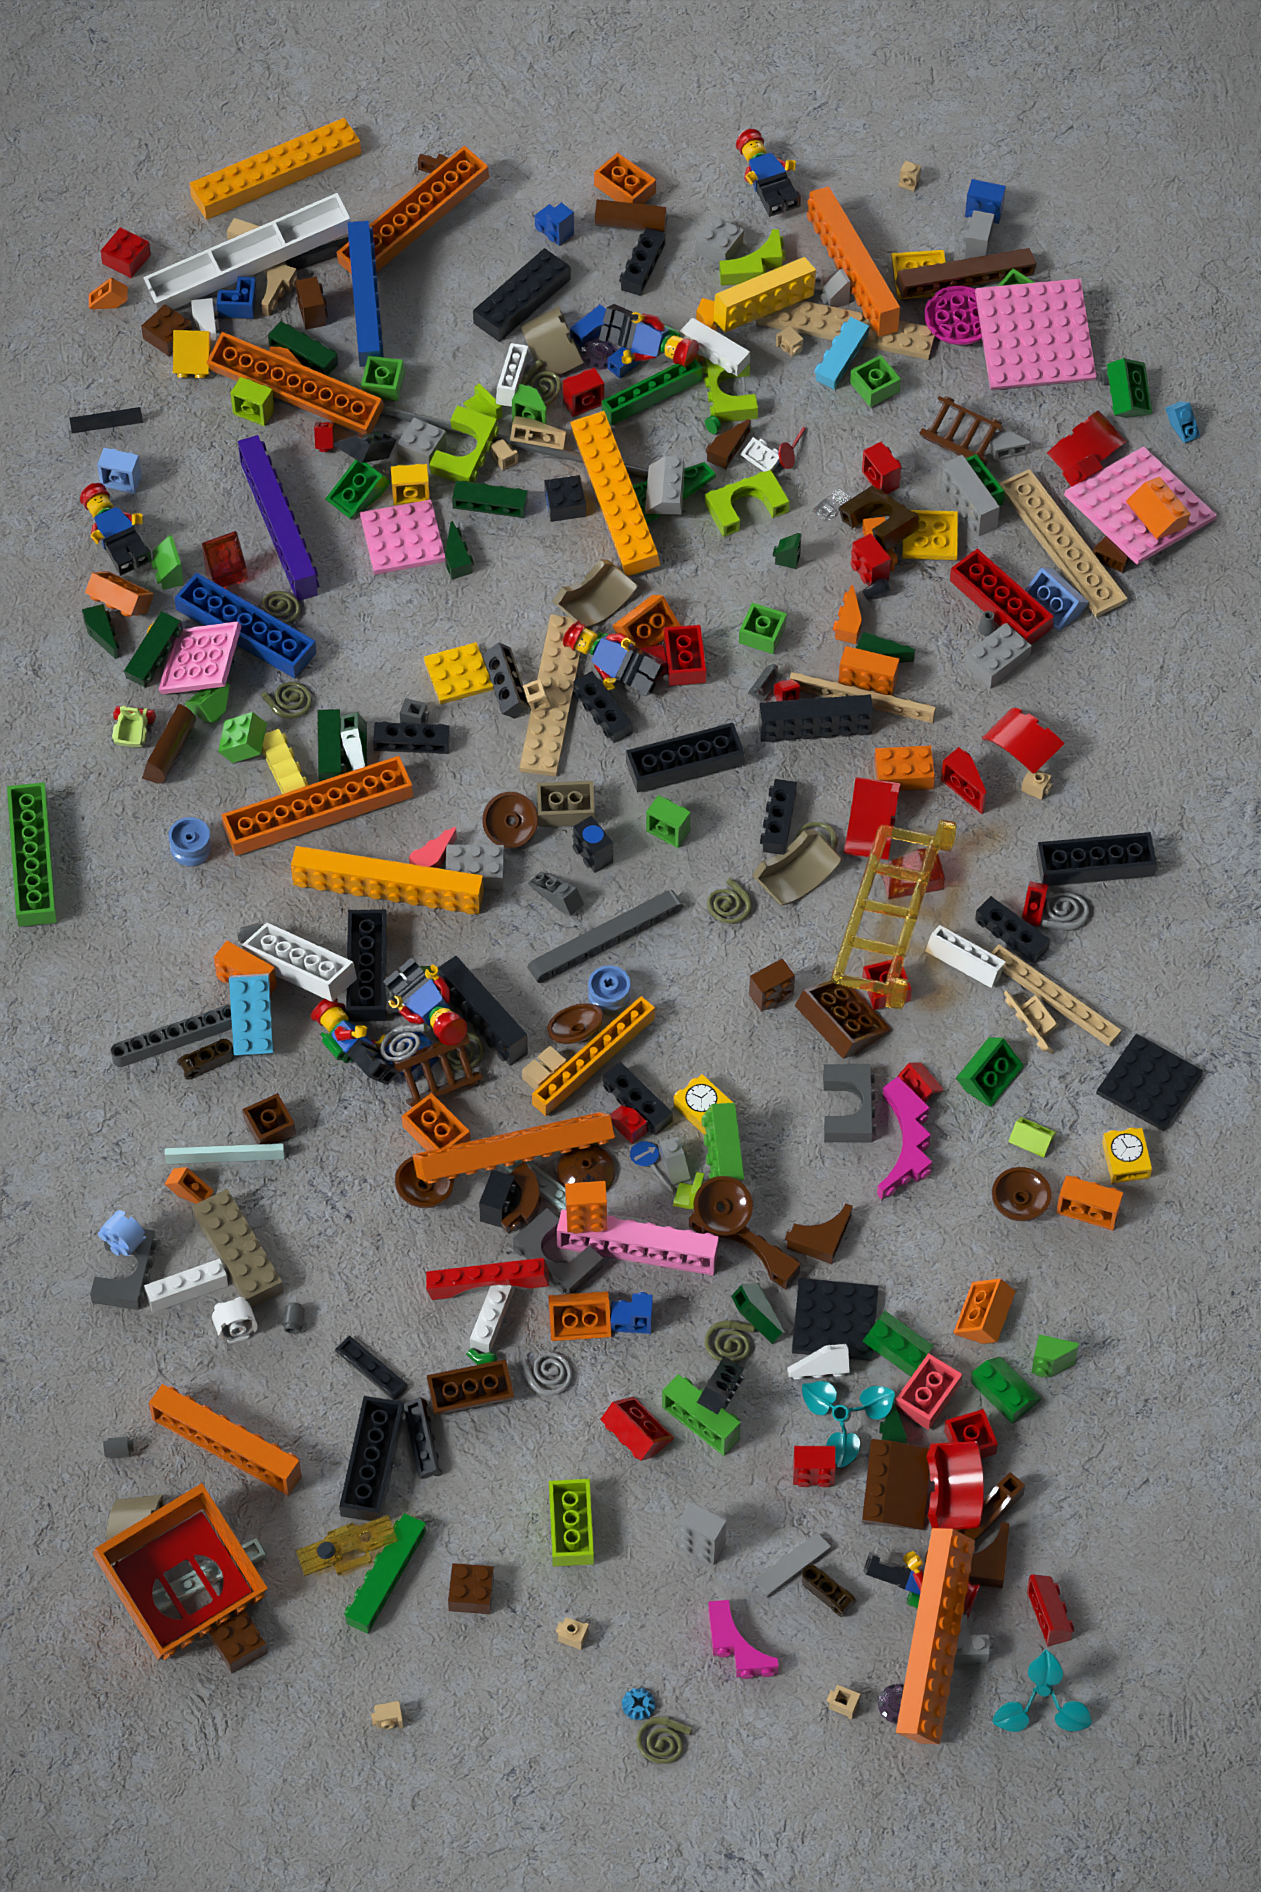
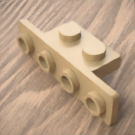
M1006 990L1004 992V995L1007 997L1005 1002L1011 1009L1013 1007L1016 1009L1017 1013L1015 1015L1022 1023L1025 1022L1027 1024L1026 1030L1032 1037L1036 1036L1039 1040L1037 1045L1043 1052L1048 1051L1052 1054L1054 1050L1044 1037L1059 1026L1036 995L1020 1006L1013 995Z

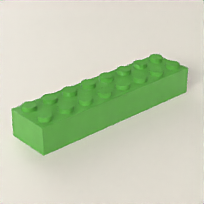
M45 782L7 786L15 907L18 926L57 923Z

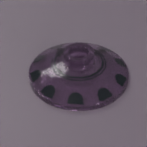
M595 338L584 343L581 349V357L591 368L602 370L608 368V357L616 351L608 341L604 342Z
M893 1684L886 1687L878 1698L880 1714L884 1719L894 1724L898 1723L901 1706L895 1700L898 1698L902 1699L904 1684Z

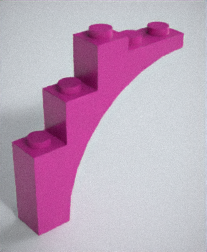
M896 1077L883 1087L882 1097L892 1108L900 1125L902 1150L892 1171L877 1187V1195L882 1200L886 1196H892L899 1186L906 1185L911 1180V1177L916 1182L927 1178L931 1174L932 1161L923 1153L930 1146L931 1134L922 1126L929 1118V1107L899 1077Z

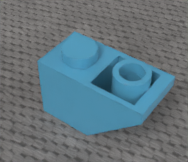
M1179 401L1165 408L1170 425L1184 443L1200 436L1189 402Z

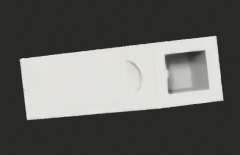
M212 298L191 300L194 326L198 331L211 332V348L213 349L220 336V333H216V330H219L218 319L214 318V316H218L217 305H213Z
M846 1344L826 1345L788 1367V1375L793 1379H803L805 1376L812 1375L814 1378H821L826 1374L843 1376L845 1373H849L848 1347Z

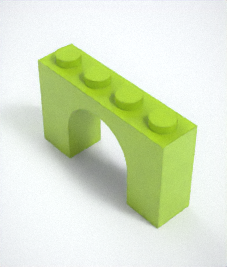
M705 357V363H702V371L707 376L704 378L705 388H709L707 399L712 404L710 406V416L717 417L720 423L758 419V406L755 394L731 396L722 392L718 387L724 380L750 376V363L736 376L727 372L721 366L713 364Z
M457 405L450 419L451 429L471 435L476 439L477 446L470 454L460 457L436 450L429 464L430 473L454 482L456 480L473 482L477 480L479 467L484 465L486 452L491 450L493 437L498 435L499 426L496 418Z
M771 469L705 494V506L723 537L740 531V519L732 504L741 497L750 496L761 500L772 518L789 512V500Z

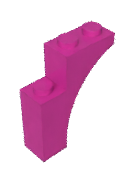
M729 1600L708 1601L713 1656L728 1657L730 1654H734L736 1677L750 1679L753 1676L759 1675L771 1677L774 1674H778V1658L765 1655L754 1649L736 1629L731 1616Z

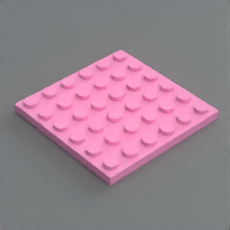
M1081 279L976 288L975 294L990 390L1096 380Z
M1145 447L1136 450L1084 481L1070 487L1064 493L1065 497L1137 565L1214 521L1217 516ZM1160 476L1191 515L1185 529L1156 539L1126 503V500L1143 483Z

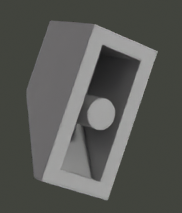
M840 269L823 286L821 299L827 306L837 308L849 304L850 280L843 269Z
M1005 430L1003 433L996 431L988 446L994 461L1029 454L1030 442L1019 435Z
M675 1137L659 1142V1154L671 1186L690 1181L685 1154L679 1138Z

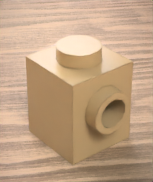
M1039 770L1034 774L1028 771L1023 780L1021 791L1042 800L1044 795H1048L1052 788L1050 783L1051 775Z

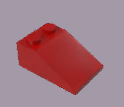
M958 747L943 760L941 781L980 814H983L987 794L971 755Z

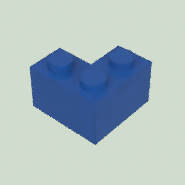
M562 202L555 208L549 204L534 215L535 228L539 232L544 233L550 241L555 242L557 245L560 246L574 235V212Z
M238 277L236 291L218 290V317L253 319L257 293L255 277Z
M640 1292L632 1294V1302L626 1300L612 1301L611 1332L651 1334L653 1295Z

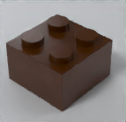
M317 276L296 280L298 305L305 330L326 326L328 312L325 307H327L326 297H323L322 283H318Z
M164 304L141 325L142 336L148 343L167 356L173 354V330L192 331V323Z
M783 958L750 975L749 996L761 1012L766 1009H772L777 1003L789 1000L794 995L795 975Z
M278 1093L242 1109L244 1121L257 1145L277 1144L296 1135L295 1123Z
M452 1563L448 1597L449 1611L490 1614L494 1566Z
M246 1611L209 1631L211 1642L231 1674L268 1653L265 1641Z

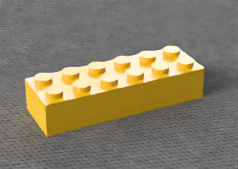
M803 257L715 294L713 320L726 333L801 300L810 298L814 295L816 269Z

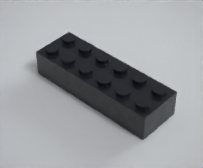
M544 248L473 310V323L500 342L571 280V266Z
M871 694L759 703L758 724L760 741H791L793 739L871 734L874 714Z
M733 722L626 750V764L637 793L744 765L745 752Z
M1151 832L1038 842L1036 855L1041 883L1049 886L1155 876L1157 862Z
M386 909L348 910L347 959L354 963L357 979L346 989V1014L349 1019L348 1021H386V985L383 982L387 977Z
M454 956L438 967V976L443 978L450 989V1002L455 1009L458 1008L462 1012L463 1018L473 1024V1028L478 1035L482 1034L487 1045L497 1051L501 1061H506L511 1066L528 1054L527 1033L457 956Z
M369 1396L363 1397L339 1505L341 1517L381 1523L405 1413L404 1402Z

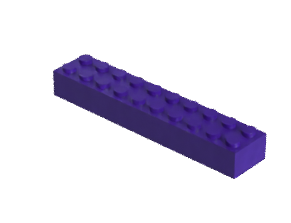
M258 435L237 441L240 464L295 598L301 601L318 596L317 588L320 586L317 579V569L315 566L312 567V557L310 552L307 553L305 550L307 546L304 538H300L301 531L299 525L294 523V513L288 509L287 496L283 497L282 493H284L282 484L276 480L278 475L276 469L271 467L272 460L270 455L265 453L267 449L264 441H260Z

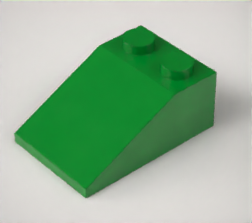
M355 459L325 500L352 520L378 499L391 481L367 462L361 463Z

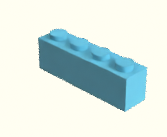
M852 317L843 323L840 330L841 333L839 336L836 335L834 337L830 350H826L822 363H818L814 370L816 381L832 389L836 388L869 335V325Z

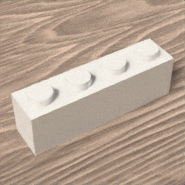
M694 318L680 330L681 338L698 341V355L706 357L713 364L721 366L729 373L738 376L750 363V351Z
M510 344L497 386L496 404L512 407V398L521 383L527 364L528 346Z
M941 925L931 934L925 950L927 953L990 988L999 980L1006 961Z
M217 1259L146 1284L144 1287L151 1310L156 1312L228 1286V1281L221 1260Z
M490 1286L470 1337V1349L474 1348L480 1353L491 1352L516 1286Z

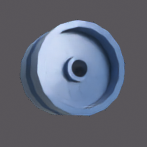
M186 817L176 821L171 826L168 832L169 844L175 861L185 866H196L209 858L212 844L210 830L205 822L198 818Z
M612 965L596 969L588 980L589 1003L598 1006L604 1015H616L623 1012L630 1002V978L627 973L621 968Z

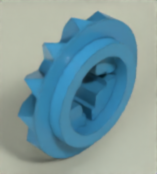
M634 1687L629 1692H626L624 1698H622V1709L629 1718L644 1720L654 1712L655 1698L650 1691L648 1692L643 1687L641 1689ZM644 1698V1700L642 1701V1705L644 1706V1708L639 1705L637 1707H634V1699L639 1701Z

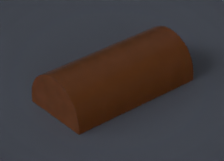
M600 199L596 201L595 226L645 231L647 227L663 233L666 232L668 220L666 207Z
M180 703L177 705L146 763L142 779L154 783H162L166 779L196 723V716Z
M506 1359L426 1375L434 1415L514 1399Z

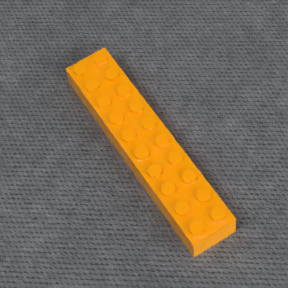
M339 119L190 182L191 197L205 219L208 220L361 155L360 140L346 119Z
M605 411L571 421L570 424L576 444L624 573L627 576H631L661 566L656 547Z
M300 846L295 847L291 862L293 885L301 888L310 887L320 891L329 890L339 894L348 893L358 897L366 896L377 900L385 899L396 903L404 902L410 905L442 908L448 911L465 912L466 914H480L484 897L483 875Z

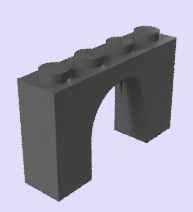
M824 1064L823 1091H848L855 1094L862 1103V1107L852 1115L825 1116L824 1142L871 1143L872 1135H876V1123H872V1118H875V1106L871 1105V1101H875V1089H871V1084H874V1072H871V1064Z
M546 1208L513 1238V1249L519 1256L523 1255L526 1259L544 1258L549 1268V1281L551 1280L560 1293L574 1294L603 1268V1257L588 1246L570 1262L555 1263L548 1260L542 1253V1249L557 1234L559 1218Z
M143 1229L145 1231L143 1236H146V1239L131 1253L138 1261L137 1269L132 1275L120 1280L94 1277L90 1293L92 1303L139 1310L140 1304L145 1301L146 1292L144 1291V1285L149 1284L150 1280L148 1271L154 1264L153 1251L158 1248V1239L155 1236L154 1230ZM103 1241L105 1250L111 1251V1246L107 1241Z

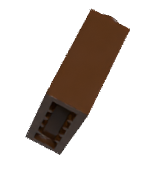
M845 1203L838 1215L822 1224L808 1226L794 1223L792 1230L788 1229L785 1236L787 1249L832 1264L852 1216L853 1206Z
M1001 1522L1000 1530L995 1540L984 1550L973 1554L971 1572L968 1579L970 1584L1003 1588L1009 1523Z

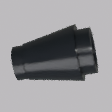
M880 578L862 591L866 600L888 595L887 593L891 592L886 578Z

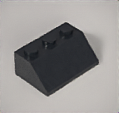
M382 430L355 435L335 442L334 446L357 461L366 463L389 459L397 439L392 437L390 432Z

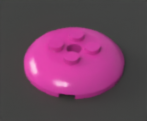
M951 286L939 290L931 300H928L925 306L924 318L928 329L935 337L954 345H968L982 339L975 294L976 289L966 286Z

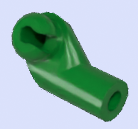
M471 1348L466 1354L477 1365L497 1361V1355L494 1352L479 1354L474 1348Z

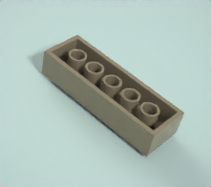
M228 1189L192 1206L195 1220L217 1258L221 1260L223 1268L239 1296L244 1297L251 1308L283 1293L281 1279Z

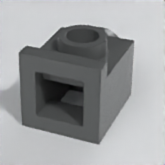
M405 698L399 713L400 722L413 724L427 722L429 718L427 703Z

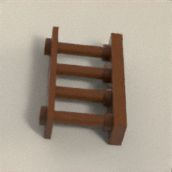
M938 396L937 399L943 405L931 428H928V430L922 428L919 435L923 439L959 456L963 455L965 459L976 454L986 466L988 461L984 453L996 430L1002 433L1005 431L1001 425L1002 423L994 418L989 420L954 403L955 400L948 396L944 398ZM950 407L958 411V414L947 435L941 437L937 435V430ZM967 415L973 418L974 421L963 442L957 445L953 443V437L964 416ZM980 423H984L990 426L978 451L976 450L974 453L969 450L970 447L968 446Z
M467 1034L459 1044L448 1046L439 1041L417 1050L408 1059L392 1061L394 1068L405 1075L412 1095L411 1098L406 1100L409 1106H415L430 1093L438 1097L465 1085H475L478 1083V1080L483 1078L479 1072L472 1071L465 1051V1044L470 1043ZM453 1049L457 1050L466 1076L456 1080L447 1058L448 1051ZM436 1056L441 1061L448 1083L437 1087L429 1065L430 1059ZM418 1063L422 1065L430 1088L429 1091L419 1094L411 1072L412 1066Z

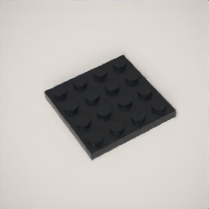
M1136 1033L1097 1089L1096 1094L1164 1132L1202 1076L1203 1070Z
M799 1278L792 1353L810 1355L826 1345L846 1344L849 1359L872 1361L873 1349L862 1341L875 1324L879 1286Z

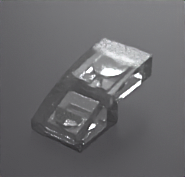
M838 489L822 500L814 508L813 512L827 522L838 515L839 506L852 498Z

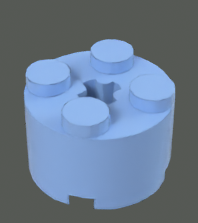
M120 1210L116 1211L100 1228L98 1236L103 1241H107L115 1255L123 1254L129 1256L146 1239V1236H143L145 1231L141 1225L132 1217L126 1218L124 1216L126 1213Z

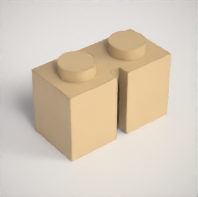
M551 1046L537 1056L540 1062L534 1059L522 1069V1079L534 1090L539 1088L566 1063V1059Z

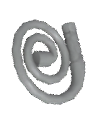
M1068 892L1056 893L1050 896L1045 903V909L1050 917L1061 922L1043 920L1042 927L1065 931L1081 927L1089 916V907L1086 901L1079 895ZM1057 897H1062L1056 899V901L1053 903V910L1056 914H1067L1070 911L1071 904L1074 905L1075 911L1071 916L1068 917L1056 916L1051 912L1049 908L1051 901ZM1069 897L1077 899L1084 907L1083 917L1073 923L1067 921L1074 919L1078 915L1079 907L1077 902ZM1060 902H1063V911L1057 909V905Z
M404 1024L392 1029L381 1043L380 1052L382 1057L388 1061H402L410 1058L417 1052L421 1043L419 1036L410 1032L427 1031V1024ZM400 1034L389 1045L390 1053L397 1057H389L385 1053V1046L393 1036ZM404 1037H413V1038L416 1040V1045H415V1047L413 1048L414 1043H413L412 1039H408V1038L403 1039V1040H401L400 1042H398V1044H397V1047H396V1051H397V1052L394 1051V1045L396 1044V1042H397L398 1040H400V1039H402V1038H404ZM405 1043H409V1047L404 1050Z
M554 1352L541 1354L535 1360L533 1367L538 1381L546 1385H555L565 1375L562 1363L556 1359H548L541 1365V1371L546 1376L552 1377L559 1374L557 1367L546 1371V1365L552 1363L560 1369L559 1377L551 1381L545 1380L540 1376L538 1365L546 1357L559 1359L565 1365L568 1377L565 1384L556 1390L541 1388L534 1379L526 1359L519 1362L527 1384L538 1394L546 1396L557 1395L565 1391L571 1383V1367L562 1355Z

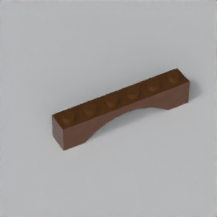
M693 1212L689 1217V1227L700 1234L710 1233L699 1224ZM747 1226L732 1235L720 1236L713 1234L719 1238L736 1241L749 1248L762 1261L769 1279L785 1290L800 1273V1263L795 1257L786 1255L776 1245L772 1246L762 1236L752 1233Z
M1009 1472L984 1500L980 1527L955 1530L976 1541L1024 1495L1025 1484ZM928 1551L926 1552L925 1563H926Z

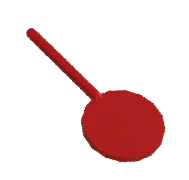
M805 427L801 429L792 446L784 442L779 447V460L785 469H791L794 466L795 454L793 449L806 430Z

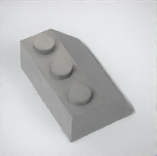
M665 456L649 465L645 514H682L685 477L684 456Z

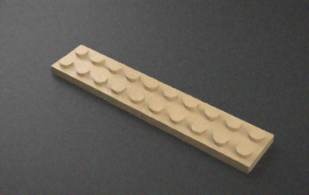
M802 300L765 317L756 319L757 325L781 330L791 326L797 333L833 340L836 335L839 336L841 333L840 330L843 323L852 317L869 325V335L863 343V347L929 360L935 336L927 326L900 320L898 332L878 337L876 332L872 331L869 320L865 319L861 312Z
M1030 469L999 483L1004 490V496L1070 584L1089 601L1087 606L1095 617L1127 603L1125 594Z
M550 615L537 679H540L544 686L550 707L534 713L531 710L519 767L520 772L557 777L573 696V681L576 680L581 652L578 650L572 651L569 647L563 646L565 632L575 623V621L567 616Z

